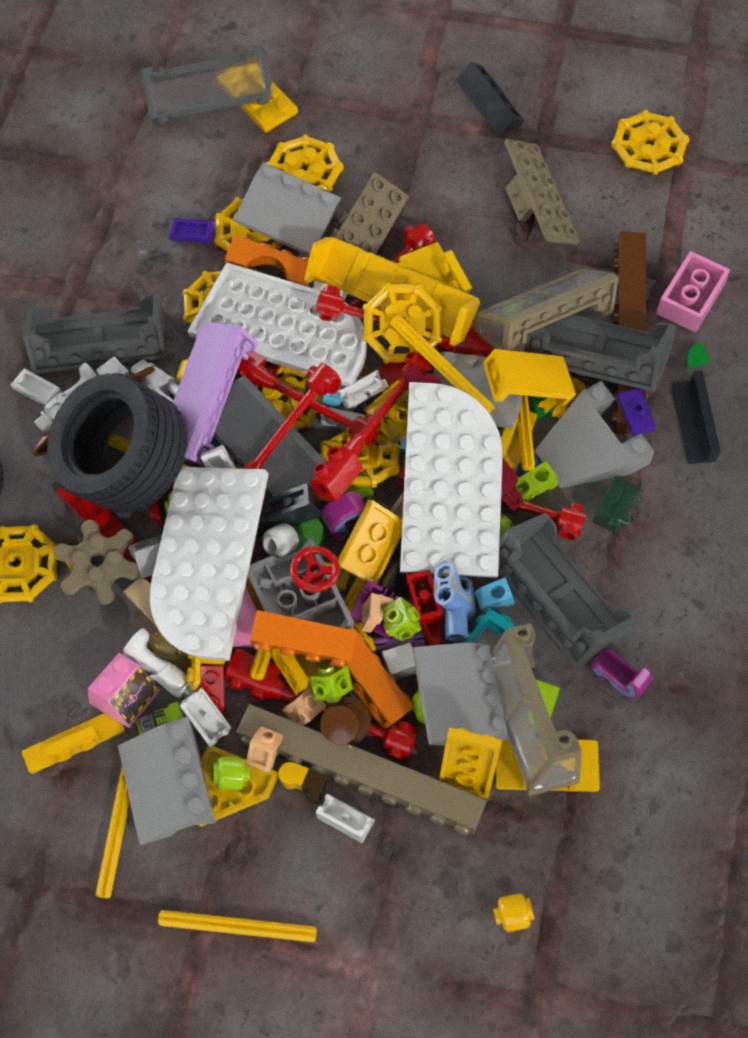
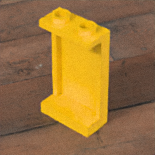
M494 349L483 362L494 401L503 402L509 394L557 398L559 406H565L576 395L564 356Z
M353 620L354 630L363 636L365 644L374 653L376 650L374 640L365 631H361L362 624ZM273 649L271 657L296 696L302 694L309 687L312 688L310 676L318 672L319 667L330 664V661L320 659V662L305 660L304 655L295 654L294 657L279 654L280 650Z

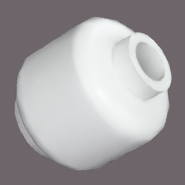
M278 524L267 530L263 535V547L270 556L283 558L298 547V534L289 524Z

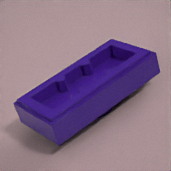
M174 218L169 238L172 241L211 244L216 224L214 221Z
M641 389L618 393L617 398L632 436L655 431L656 426Z

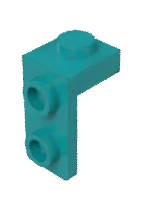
M489 609L485 615L483 613L480 614L474 624L476 628L472 634L468 632V638L461 641V643H476L487 627L502 636L506 629L514 627L515 624L512 623V620L507 615L498 614Z

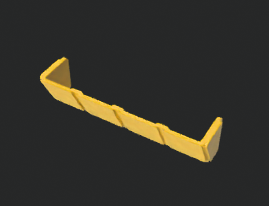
M325 237L314 242L312 245L304 278L305 282L310 283L317 280L327 285L335 286L341 291L365 302H369L385 286V283L415 285L420 283L422 288L443 308L441 311V335L451 338L450 345L452 346L464 341L480 305V299L454 287L444 285L411 269H406L397 263L366 252L335 237ZM395 293L396 300H410L411 294ZM387 296L377 307L385 309L391 303L389 297ZM417 297L415 304L419 306L423 312L430 310L426 306V304L419 297ZM432 316L426 317L425 328L432 330Z

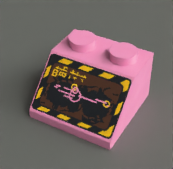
M120 653L115 656L88 687L89 704L129 729L160 693V689L141 666Z

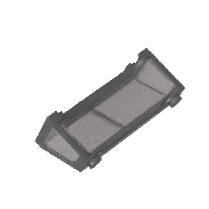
M263 45L252 47L253 51L251 53L246 50L244 54L168 69L160 67L159 70L152 71V67L142 68L141 73L150 119L153 122H157V124L169 123V119L257 103V105L268 104L269 100L274 99L268 53Z

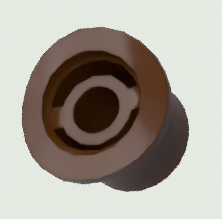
M341 697L340 701L330 703L321 718L320 727L324 737L331 743L339 745L347 743L352 745L360 742L369 732L371 715L366 705L360 700L353 697Z

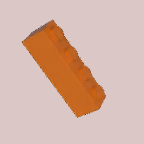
M257 610L250 644L255 645L254 649L269 652L270 648L280 650L279 654L294 657L295 654L304 655L305 660L320 662V659L330 661L332 666L344 668L345 664L350 665L352 662L358 631Z
M357 633L352 662L350 665H347L353 686L352 690L361 702L366 705L380 727L387 730L406 716L414 707L409 696L397 686L393 675L387 672L381 665L379 657L367 647L363 636Z

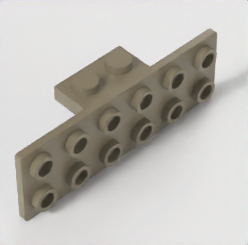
M506 139L504 144L517 175L505 189L518 220L526 222L534 213L546 241L578 245L580 241L577 232L572 225L569 214L565 209L562 198L557 191L555 182L550 175L538 145Z
M374 172L354 206L348 212L344 211L338 219L340 223L338 229L334 228L328 237L338 238L376 255L409 196ZM347 294L346 296L347 299H350L352 297V295Z

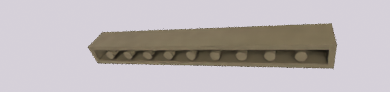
M251 704L248 705L236 731L241 739L240 742L244 745L250 746V741L258 729L265 727L283 735V740L277 748L276 757L279 754L286 757L288 762L299 765L303 764L310 767L311 770L324 775H330L334 777L333 780L341 785L348 786V784L357 786V790L363 794L371 796L374 793L382 797V801L390 805L398 803L406 806L405 810L412 814L420 815V813L428 815L430 816L429 819L436 824H450L454 826L455 831L461 834H475L486 805V799L350 744L339 745L331 743L320 732Z

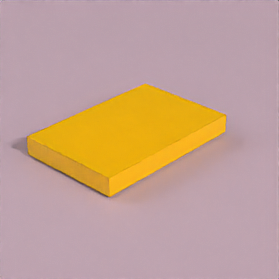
M368 500L338 558L340 567L365 582L369 581L372 583L374 581L378 584L402 536L403 519L373 500Z

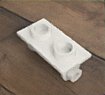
M376 370L354 382L352 387L346 386L339 390L345 411L350 408H356L361 402L380 392L386 391L388 383L385 379L381 380L379 372Z

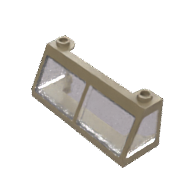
M587 269L577 270L476 312L474 332L494 349L514 351L519 343H526L528 333L590 306L603 317L613 314L619 277L612 272Z
M531 623L506 629L491 652L509 742L529 796L580 783L582 752L577 737L572 732L566 730L556 732L531 669L535 667L533 643L536 639Z

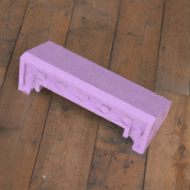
M202 322L201 328L197 331L194 347L173 404L176 405L177 410L183 416L186 426L187 448L183 463L206 468L201 455L215 448L210 443L241 359L247 360V352L256 353L259 342L241 326Z

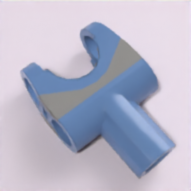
M443 563L437 567L434 574L435 601L444 608L445 638L449 641H463L468 638L467 621L474 617L476 611L474 585L469 578L459 576L454 565ZM450 568V575L442 579L443 571ZM462 582H467V588L465 590L461 585Z

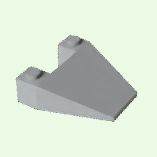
M602 381L583 390L534 450V454L541 463L547 461L557 475L559 488L630 475L651 462L654 450L641 433L621 444L601 417L611 411L614 397Z

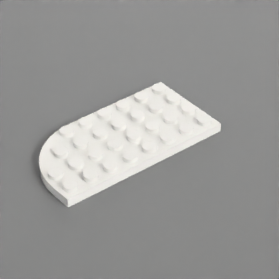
M226 263L187 331L190 337L196 338L197 331L201 328L202 322L241 326L259 342L256 353L266 357V361L306 374L311 366L318 367L323 362L338 373L342 381L341 385L351 387L363 367L367 351V342L362 339L364 327L360 318L344 313L338 318L333 317L331 321H323L319 318V313L315 312V307L320 290L230 263Z
M409 382L400 573H418L430 570L431 574H435L438 566L443 563H451L456 567L459 576L497 578L502 483V443L497 426L488 411L469 394L443 384ZM451 569L444 570L442 575H450Z
M181 467L175 479L151 581L150 607L155 624L164 638L188 655L203 659L230 661L269 475L265 469Z

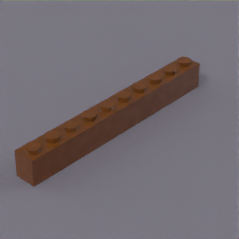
M620 231L618 240H614L613 253H617V258L613 260V271H616L619 279L614 303L616 313H613L612 324L646 332V233ZM611 382V384H615V390H612L615 410H612L611 424H615V433L631 434L617 396L618 393L638 388ZM641 389L646 401V390Z

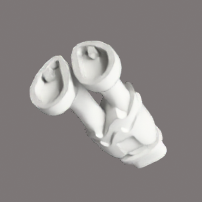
M144 359L132 366L131 371L134 374L147 367H153L155 371L139 382L163 395L171 402L174 401L168 395L173 394L175 396L177 393L179 382L175 378Z
M83 363L79 367L80 380L67 391L55 396L45 406L44 412H40L41 416L34 421L42 432L50 430L55 415L65 399L78 386L88 379L97 376L87 363Z
M144 628L140 629L129 640L123 650V655L139 664L143 670L151 673L149 677L152 680L158 681L159 684L179 699H186L196 692L190 691L191 682H187V676L182 670L171 662L164 661L150 652L147 648L150 635Z

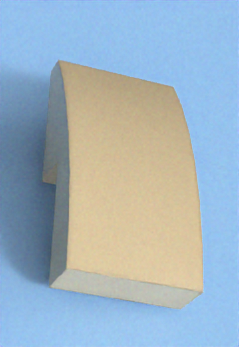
M139 577L123 593L157 627L150 607L151 584L146 579Z

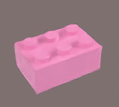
M690 251L661 297L656 314L696 333L723 289L730 269Z

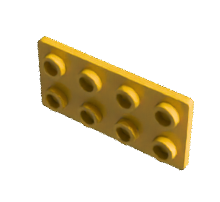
M438 242L399 258V262H406L408 269L435 279L444 285L454 287L468 294L472 289L453 251L450 250L444 253Z
M508 739L501 744L496 765V788L499 790H527ZM538 739L543 755L547 762L548 757L545 752L544 746L542 744L541 739ZM578 740L582 750L580 783L551 791H599L598 741ZM576 757L560 761L565 766L576 767Z

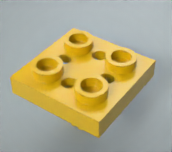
M397 380L363 411L367 415H374L401 381ZM407 389L380 422V431L393 443H398L407 434L409 391Z

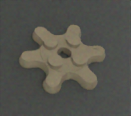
M86 520L81 525L83 539L80 544L70 546L61 543L54 548V557L59 561L68 562L72 567L71 574L62 581L61 589L65 594L73 595L80 588L91 586L96 590L97 600L101 604H110L115 598L113 590L115 580L122 577L136 580L140 577L136 562L127 561L124 557V550L132 544L134 536L130 530L122 529L115 536L106 538L100 534L96 521ZM92 556H103L105 559L104 563L100 566L92 565Z

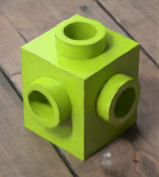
M402 597L381 609L383 610L385 622L383 627L389 636H393L402 642L422 630L418 611Z
M330 664L323 665L318 668V672L310 676L315 700L336 703L342 699L343 695L353 689L347 665L344 668Z

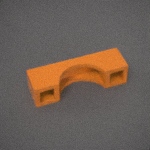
M233 236L225 257V264L230 263L250 270L259 265H271L282 271L287 281L306 287L311 285V282L304 281L309 258H300L294 256L289 251L273 249L272 246L266 243L259 244L245 236Z

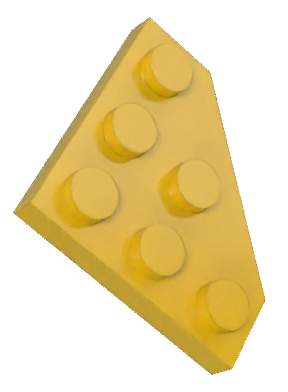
M208 745L201 761L216 820L269 799L279 777L278 772L271 770L270 773L246 764L247 759L243 758L245 766L250 767L249 781H245L243 788L238 791L218 790L216 784L211 782L212 763H216L217 759L222 756H239ZM197 824V826H199V827H202V826H204V825H207V824Z

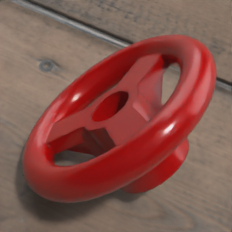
M319 546L302 549L294 556L290 565V575L293 582L300 589L312 593L329 589L337 581L340 573L339 561L334 553ZM312 554L324 555L330 560L332 566H322L319 562L315 561ZM305 557L308 567L305 576L300 579L297 568L299 562ZM314 569L319 570L317 573L311 572ZM326 574L331 575L327 581L322 583L325 580Z

